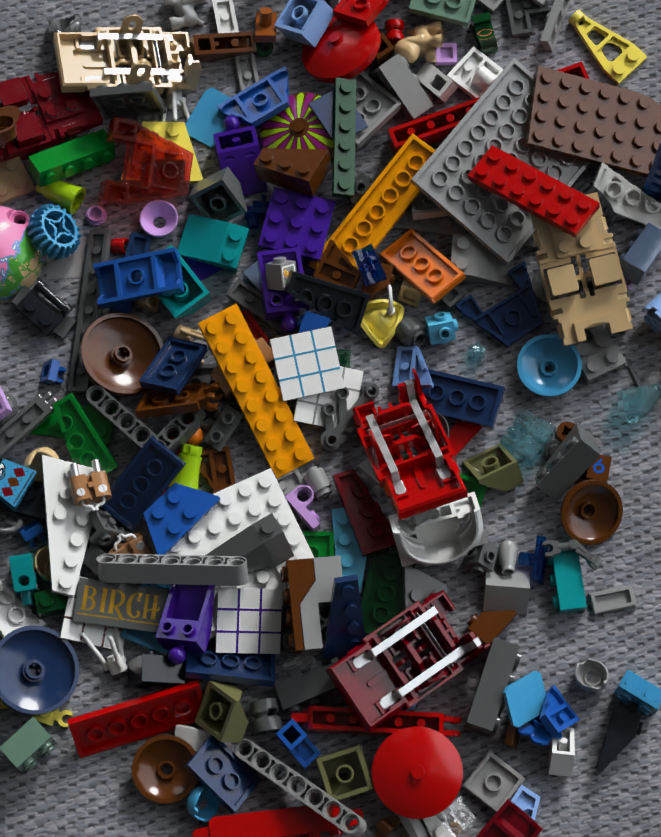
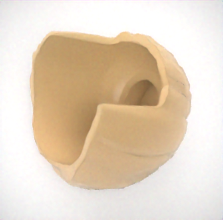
M49 447L35 449L25 459L24 467L37 472V477L34 481L43 482L42 455L59 459L57 453Z

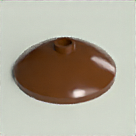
M596 479L585 480L573 486L565 495L560 509L561 524L565 532L572 539L587 545L598 544L610 538L619 527L623 515V505L618 492L610 484ZM588 506V511L584 513V507Z
M160 735L146 741L136 752L132 763V777L137 789L146 798L156 803L169 804L184 799L198 782L184 767L195 754V750L188 742L173 735ZM165 766L171 768L170 774L166 775L163 773Z

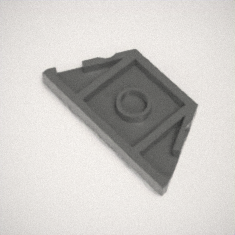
M411 565L402 567L403 611L417 601L422 604L423 600L433 593L444 590L447 594V585ZM416 638V642L412 646L415 647L425 642L423 638L420 640Z

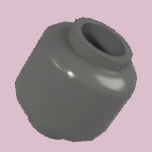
M410 316L398 323L395 336L407 347H419L426 340L427 330L420 321Z

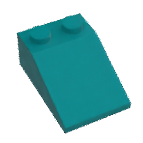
M189 214L178 251L182 257L237 273L249 236V228L230 222Z

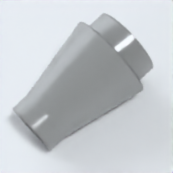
M513 541L500 542L497 554L502 574L512 575L515 573L518 547H516V543Z

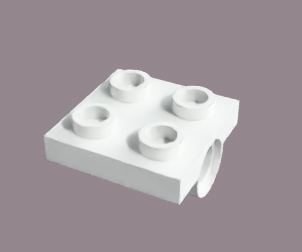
M473 46L447 74V77L468 96L475 99L482 96L503 69Z

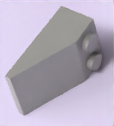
M453 234L450 262L465 274L466 278L462 281L463 283L512 286L513 281L508 275V271L514 268V257L508 264H504L472 235Z

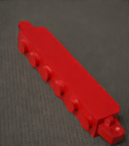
M309 706V709H303V713H291V719L297 724H302V729L308 730V732L390 736L398 730L417 726L433 729L445 737H461V732L457 730H443L444 723L459 724L461 723V718L444 716L443 713L400 711L393 717L386 718L367 732L351 708Z
M300 806L212 817L209 821V827L195 829L192 837H298L306 835L307 837H320V834L329 833L330 837L343 835V831L310 807ZM335 807L332 810V818L338 816L339 807ZM351 809L363 818L362 809ZM357 819L352 820L350 823V827L358 825Z

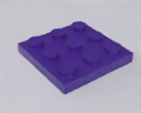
M274 187L258 248L277 250L299 247L301 258L320 262L336 201Z

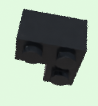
M144 651L143 654L136 655L135 658L128 661L127 688L150 689L154 686L175 687L185 684V661L182 664L175 665L168 658L169 652L164 653V655H156L155 651Z

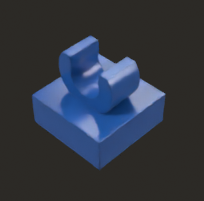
M54 359L44 362L39 383L47 385L63 383L64 380L58 378L57 374L58 372L65 373L66 368L59 367L60 361Z
M37 519L19 529L26 542L29 541L32 547H36L33 541L36 536H40L43 542L46 541V537L43 534L45 530Z

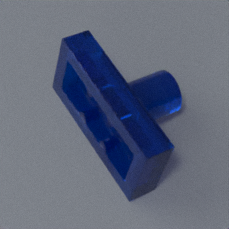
M537 536L535 553L520 552L518 557L519 565L533 566L531 579L537 584H544L546 569L544 554L548 552V547L542 548V543L547 540L545 536Z

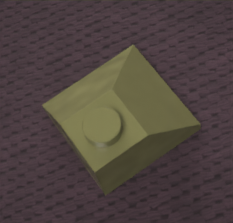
M501 443L462 461L479 484L506 492L524 483L518 462Z

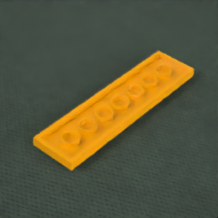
M412 133L325 243L322 256L331 239L359 271L421 193L410 180L435 152V149ZM311 261L308 266L316 271L319 262Z
M237 303L198 322L197 325L275 477L279 478L315 459L297 422L293 421L294 416L287 402L283 401L281 390Z

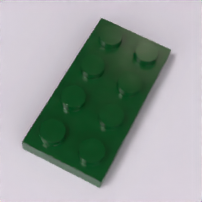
M387 549L372 556L361 601L366 635H369L403 611L402 564L398 551ZM400 616V617H399L398 619H396L395 621H397V620H399V619H402V620H403V616Z

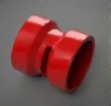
M389 19L384 22L385 36L395 46L398 41L404 39L402 32L405 29V22L400 19Z

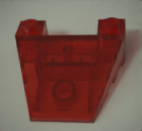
M114 117L109 121L106 142L127 146L122 182L107 179L101 182L98 204L122 207L188 195L193 153L172 141L164 139L158 133L141 126L142 124L137 121Z

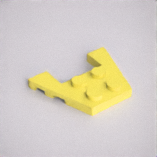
M142 122L122 173L121 183H140L142 162L184 163V184H195L203 180L185 122Z

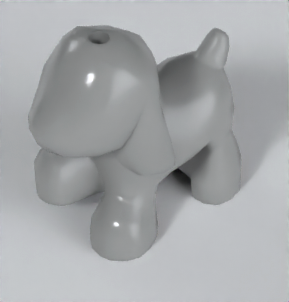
M163 0L164 6H172L178 16L168 18L169 21H166L168 31L177 32L184 27L190 28L195 25H204V21L198 18L193 7L203 4L207 0Z

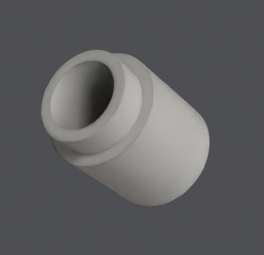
M313 466L305 471L306 475L303 478L307 486L313 490L317 500L323 499L333 492L331 489L332 485L322 467L317 468V466Z

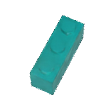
M563 551L560 555L546 559L547 565L552 567V574H549V582L551 587H555L556 595H552L554 609L558 608V614L585 611L587 605L579 555L575 554L574 551Z

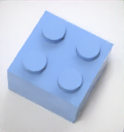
M289 0L274 26L287 39L316 47L334 17L333 9L324 0Z

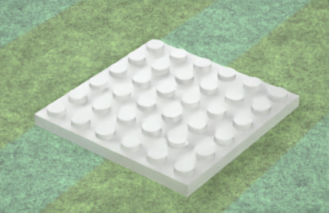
M271 468L214 493L213 495L220 497V501L166 554L205 556L253 523L272 513L283 530L294 554V557L289 560L314 558ZM286 561L274 568H265L248 573L249 580L244 585H215L212 628L209 640L216 637L218 588L282 589V606H285L283 604V592L286 589V584L281 583L280 570H282Z

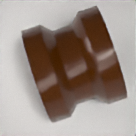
M568 421L562 422L557 427L556 439L562 442L575 424Z

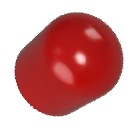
M127 238L112 239L110 252L116 255H125L126 252H124L123 245L124 243L128 245L129 240Z

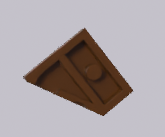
M229 446L224 447L221 452L217 449L202 451L200 473L213 491L216 490L218 492L236 484Z

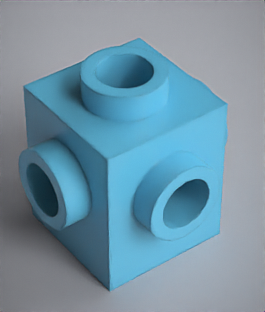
M437 312L434 315L424 317L427 336L431 345L447 344L450 341L456 340L455 332L458 331V324L456 319H452L450 312Z

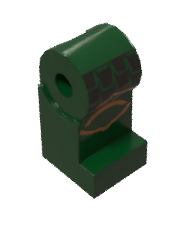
M490 12L471 16L470 22L478 49L484 55L498 51Z

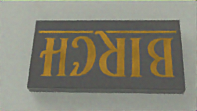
M80 577L73 622L156 634L166 604L168 590L124 583H105L96 579Z

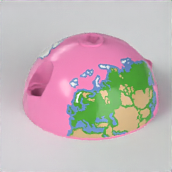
M1 205L0 303H5L13 300L24 285L30 288L41 272L44 256H42V251L36 250L37 246L31 243L32 238L27 236L29 230L26 229L28 226L27 220L29 219L28 214L24 211H16ZM21 220L26 221L25 224H17V222Z

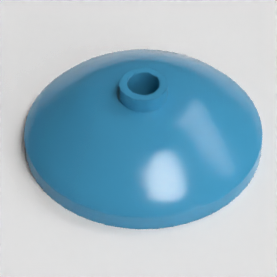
M543 334L536 336L523 346L518 355L517 372L521 382L529 391L539 396L557 397L563 395L576 385L581 375L582 361L574 344L564 347L562 338L560 339L559 335ZM550 366L553 368V371L548 373L545 371V367Z

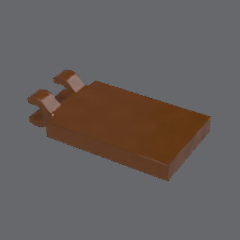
M207 382L187 384L179 395L152 389L145 390L135 411L137 419L199 411L200 408L211 412L217 410L218 403L211 404L209 400L218 401L222 398V393H215L213 391L219 388L220 383L213 382L207 385Z

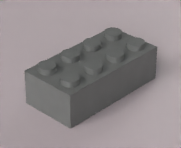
M494 637L464 726L465 729L488 737L492 732L496 733L501 721L498 712H502L505 708L503 691L506 686L513 683L515 674L511 672L512 669L516 670L522 653L518 652L519 645Z

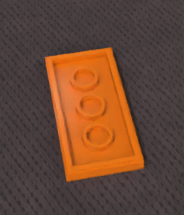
M412 228L380 253L381 259L387 264L393 265V269L433 304L466 278L459 268Z

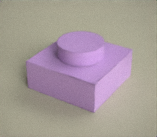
M442 43V48H436V66L457 65V43Z

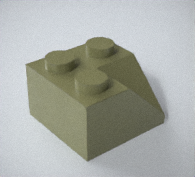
M209 681L195 722L220 742L241 743L249 723L239 702L242 691L230 682Z
M361 744L316 759L326 791L336 800L374 789L372 776Z

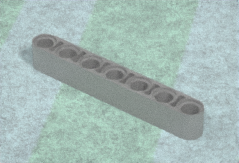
M107 553L96 558L98 578L101 582L241 586L249 580L247 559L240 556Z
M242 739L241 743L235 744L234 752L238 758L342 831L354 837H359L365 833L367 824L361 816L259 745L248 739ZM247 746H250L251 751L245 756L244 750ZM268 758L267 766L262 768V760ZM285 770V777L279 780V773ZM303 782L304 787L302 791L297 793V785ZM321 794V802L314 805V798ZM335 807H339L338 816L332 818V810ZM357 819V827L354 830H350V823L352 820Z

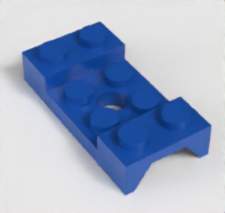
M175 247L93 264V269L98 278L100 293L97 305L102 309L121 306L123 302L161 294L165 297L185 293L180 253ZM137 272H141V280L138 282H133V275Z

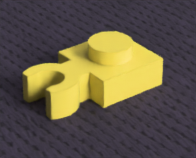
M58 708L51 713L32 717L38 722L52 727L54 721H58L60 726L69 728L68 724L64 723L62 719L65 715L73 717V713L69 710L60 712Z

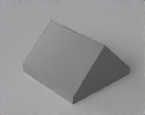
M493 569L492 572H485L483 611L514 610L517 614L527 615L530 593L529 571L515 570V573L512 575L502 574V569Z

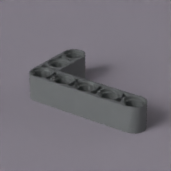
M92 386L86 393V398L91 407L139 450L153 436L176 454L181 448L182 443H186L200 428V420L195 411L179 413L156 435L102 387ZM96 396H102L99 401H93ZM117 409L115 414H108L110 410ZM194 418L192 423L184 424L186 419ZM127 422H133L131 427L123 428ZM174 433L179 434L176 439H174V440H170V439H169V437H170L172 434H174ZM148 436L147 440L139 442L140 437Z

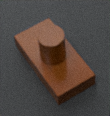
M263 7L260 9V12H256L255 42H276V27L274 24L277 21V12H272V9L269 7Z

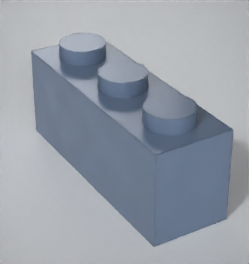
M648 223L644 229L640 228L634 237L636 241L631 240L625 250L627 254L623 252L619 257L624 278L637 286L661 253V229L651 223Z

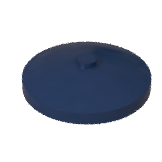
M36 625L24 626L8 633L0 641V701L9 709L30 716L51 713L66 703L73 694L79 679L78 658L69 641L60 638V633L53 629Z

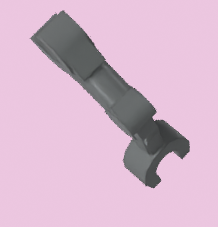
M575 539L564 543L553 540H546L542 543V548L550 547L552 549L551 552L544 554L545 559H551L560 555L563 551H574L575 554L584 558L588 566L595 571L603 561L596 554H590Z

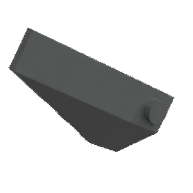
M271 513L236 534L205 556L244 557L247 559L248 573L255 570L277 567L294 557V554L283 530Z

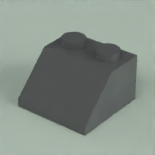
M229 167L195 183L189 195V198L205 218L227 222L247 212L240 182Z

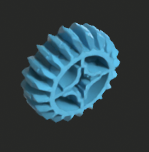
M52 203L44 204L34 210L27 220L28 226L26 229L29 230L27 236L32 238L31 243L37 246L36 250L42 251V256L48 255L49 259L55 258L59 260L69 257L78 249L77 247L81 243L80 237L82 235L78 233L80 227L76 226L77 220L71 218L72 214H67L66 208L60 209L59 205L53 206Z

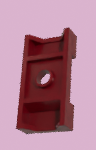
M508 798L476 837H537L544 828Z

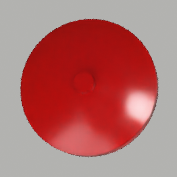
M333 17L316 47L303 45L301 54L303 65L308 73L320 82L334 83L336 77L351 79L365 70L376 57L381 43L380 31L374 20L368 27Z
M415 726L398 730L383 741L374 756L372 763L374 789L383 804L400 816L422 819L437 815L451 805L461 788L463 767L459 753L447 737L433 729Z

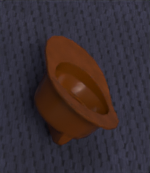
M16 106L0 108V148H4L8 142L17 136L16 123L20 117V110Z

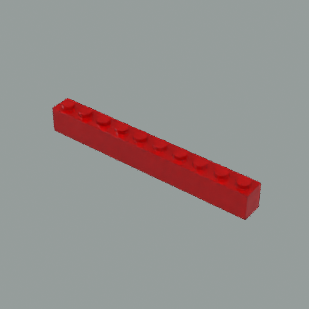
M582 61L557 70L590 79ZM480 97L388 129L387 140L393 155L397 154L412 133L428 145L445 140Z

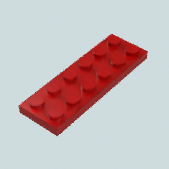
M493 145L468 174L469 181L574 238L579 235L600 208L598 201Z
M195 680L67 719L68 726L80 758L175 730L178 724L188 726L196 723L195 719L203 696L199 682Z

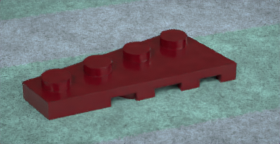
M351 469L333 475V482L362 557L396 547L389 519L383 514L377 501L375 502L371 497L369 490L355 470Z

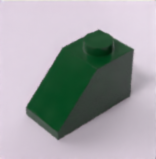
M51 589L33 593L37 612L41 619L65 613L68 596L53 593Z

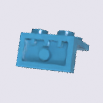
M627 670L614 691L617 694L616 698L624 704L628 705L630 702L637 707L636 711L644 716H648V714L653 716L660 708L661 689L632 671Z

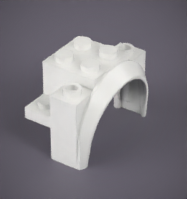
M475 492L468 493L466 498L437 507V512L418 526L405 519L399 521L396 514L388 516L402 567L415 563L423 564L425 567L447 563L468 555V552L476 546L488 543ZM466 520L461 526L459 525L460 521ZM416 534L417 539L410 537V535Z

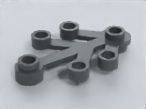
M370 382L362 385L360 389L361 396L348 412L346 398L349 396V390L346 387L342 388L345 391L344 397L339 395L340 389L335 390L339 423L334 428L332 415L336 412L335 405L332 403L324 404L321 408L325 423V431L320 436L322 448L327 451H334L342 443L361 444L357 439V432L354 435L341 434L346 428L357 427L353 419L352 408L366 404L369 400H373L378 396L379 388L375 383ZM369 387L374 389L373 395L368 393ZM326 406L331 407V413L326 412ZM330 436L334 438L333 444L328 442Z

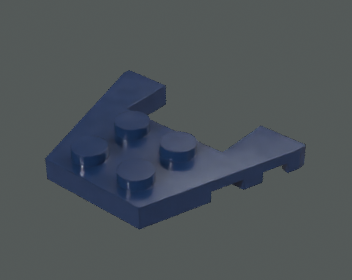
M524 261L508 271V275L519 290L490 309L483 312L472 295L455 304V308L505 347H509L543 325Z

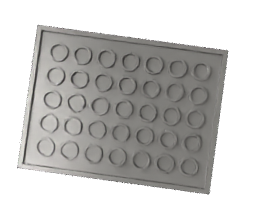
M515 58L509 62L410 180L414 186L504 264H508L533 234L534 230L528 212L468 180V174L489 148L493 145L569 187L573 185L590 164L586 161L525 146L534 75Z

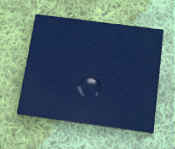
M334 90L308 103L332 141ZM356 109L357 134L368 128V125Z

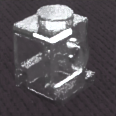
M461 795L437 815L454 837L461 832L464 835L474 827L472 822L476 819L462 802L464 798Z

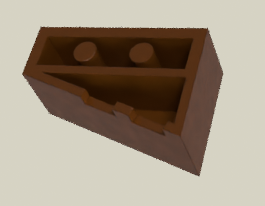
M263 148L253 165L258 180L313 197L332 167V162L328 149Z

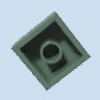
M32 717L0 746V750L23 773L25 770L30 772L38 764L36 760L42 755L44 757L49 755L55 749L53 745L56 742L39 722Z

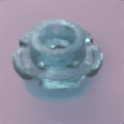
M478 341L475 344H470L468 347L470 361L481 362L482 358L485 357V347L481 346Z

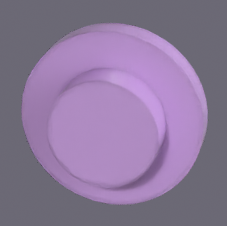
M95 205L86 211V220L92 226H100L107 219V213L101 206Z

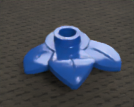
M540 715L518 727L517 730L520 735L530 736V740L539 746L548 745L551 738L562 739V732L552 737L546 731L539 719Z

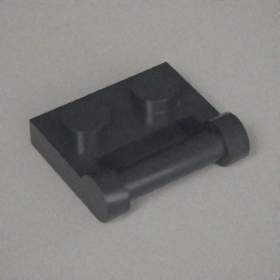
M40 280L16 305V310L48 337L71 313L73 307L69 303L65 304L46 287V283L43 280ZM39 293L44 295L61 310L60 313L56 315L36 296Z

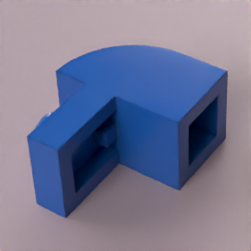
M293 719L275 734L283 747L290 752L303 768H306L321 754L307 738L308 735Z

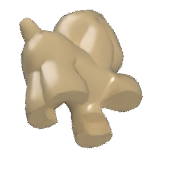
M441 20L407 30V34L411 36L398 41L394 46V55L399 53L400 56L405 57L408 63H414L417 59L424 56L427 62H436L435 47L442 48V43H444Z

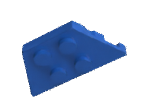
M286 66L217 105L218 111L226 116H235L239 122L248 126L254 125L256 127L289 107V76Z
M174 483L143 513L157 554L166 555L220 501V497Z

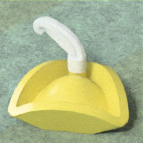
M391 285L387 287L388 300L376 299L368 301L361 322V327L379 348H385L391 341L405 311L400 303L393 301Z

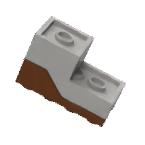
M340 555L287 560L282 570H280L281 583L286 584V589L283 592V604L288 605V611L285 614V625L290 627L287 645L288 650L292 649L293 655L320 652L323 648L319 607L331 606L330 601L334 578L343 577Z

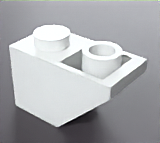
M426 62L416 74L421 83L444 102L458 88L451 79L430 62Z

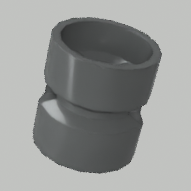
M266 698L249 703L251 716L255 718L252 722L254 735H265L268 730L276 733L282 728L281 717L277 716L279 712L277 698Z

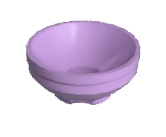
M151 201L143 207L140 213V224L143 230L152 237H167L177 227L178 213L175 207L167 201ZM156 218H164L166 225L163 228L155 227L153 222Z

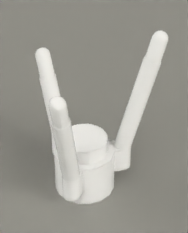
M166 90V98L163 99L166 105V113L162 114L161 122L166 120L167 108L172 109L173 120L177 121V109L181 106L187 121L190 115L186 106V98L182 97V91L175 90L172 91V94H168Z
M114 628L118 651L113 637L109 636L108 640L113 654L107 657V662L86 634L81 632L82 638L101 662L105 671L110 670L111 675H116L128 669L118 628Z

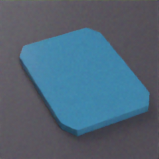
M214 88L205 90L185 124L189 137L210 148H214L213 134L226 131L223 127V121L228 117L218 111L217 105L230 97Z
M532 671L505 687L503 697L511 726L518 728L541 714L546 692L540 672Z

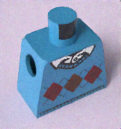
M3 459L0 463V500L10 509L16 511L37 477V472Z

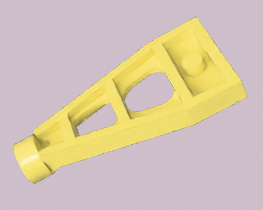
M577 10L568 20L602 71L617 85L623 82L647 59V56L632 42L591 20L580 10ZM592 30L599 32L605 37L598 45H595L588 37ZM606 44H614L622 50V53L614 61H608L602 52V48Z

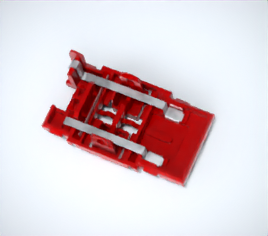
M414 368L412 369L413 379L397 384L399 405L393 407L391 403H388V409L382 410L379 406L377 407V412L372 401L352 408L353 419L358 428L356 430L376 479L379 481L380 488H384L387 497L391 499L399 521L468 497L467 489L460 477V470L456 464L455 452L433 405L428 404L422 392L420 379ZM407 431L408 434L412 433V435L405 437L402 433ZM398 434L399 438H401L397 441H392L394 435ZM440 434H441V436H442V438H443V440H444L446 446H444V443H443V441H442V439H441V437H440ZM411 448H414L417 456L413 457ZM406 450L409 459L403 460L400 452Z

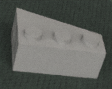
M398 53L370 74L373 77L378 76L384 84L382 87L402 102L403 108L400 109L409 121H412L434 106L432 103L433 99L427 91L422 89L420 79L416 74H412L405 57L400 56Z

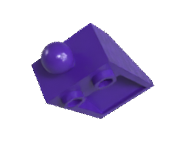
M226 117L223 121V127L226 131L213 134V143L220 170L229 167L240 182L244 196L268 191L267 183L258 180L253 165L260 154L254 125L239 128L240 122L237 117Z
M299 247L257 252L261 300L265 321L282 319L280 322L281 329L286 333L294 332L297 328V320L294 317L304 315L305 311H309L310 307L301 301H295L297 298L285 291L267 289L265 264L273 262V258L286 257V260L296 262V272L304 274Z
M171 585L155 637L165 650H170L168 658L171 663L175 665L182 664L186 659V652L205 654L211 635L215 585Z

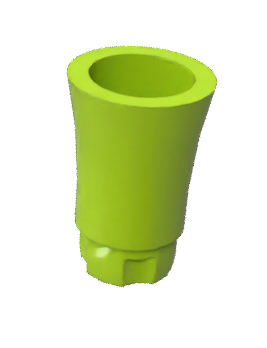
M62 180L43 187L36 184L37 192L62 208H66V211L72 215L78 211L86 196L85 188Z
M182 443L178 457L186 465L168 487L177 483L198 490L202 460L201 446Z

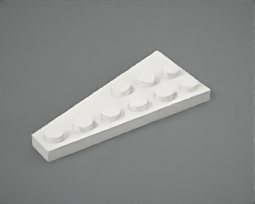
M42 455L51 590L53 593L74 597L92 528V521L88 515L92 509L74 505L69 484V478L72 477L70 469L72 462ZM77 464L80 475L85 474L88 476L94 472L91 467ZM95 501L90 502L89 505H92L95 508V506L98 503H95Z

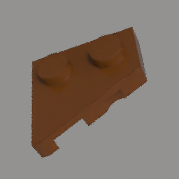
M330 239L313 277L355 289L361 274L337 247L335 242Z

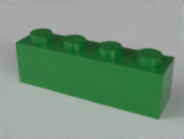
M101 129L28 156L29 172L37 184L43 187L115 160V144L107 132Z

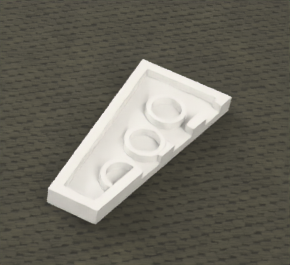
M601 162L593 186L607 198L614 213L643 225L651 223L661 229V204Z

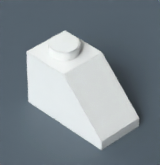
M569 727L562 731V739L551 738L549 751L550 775L571 777L575 757L574 728Z

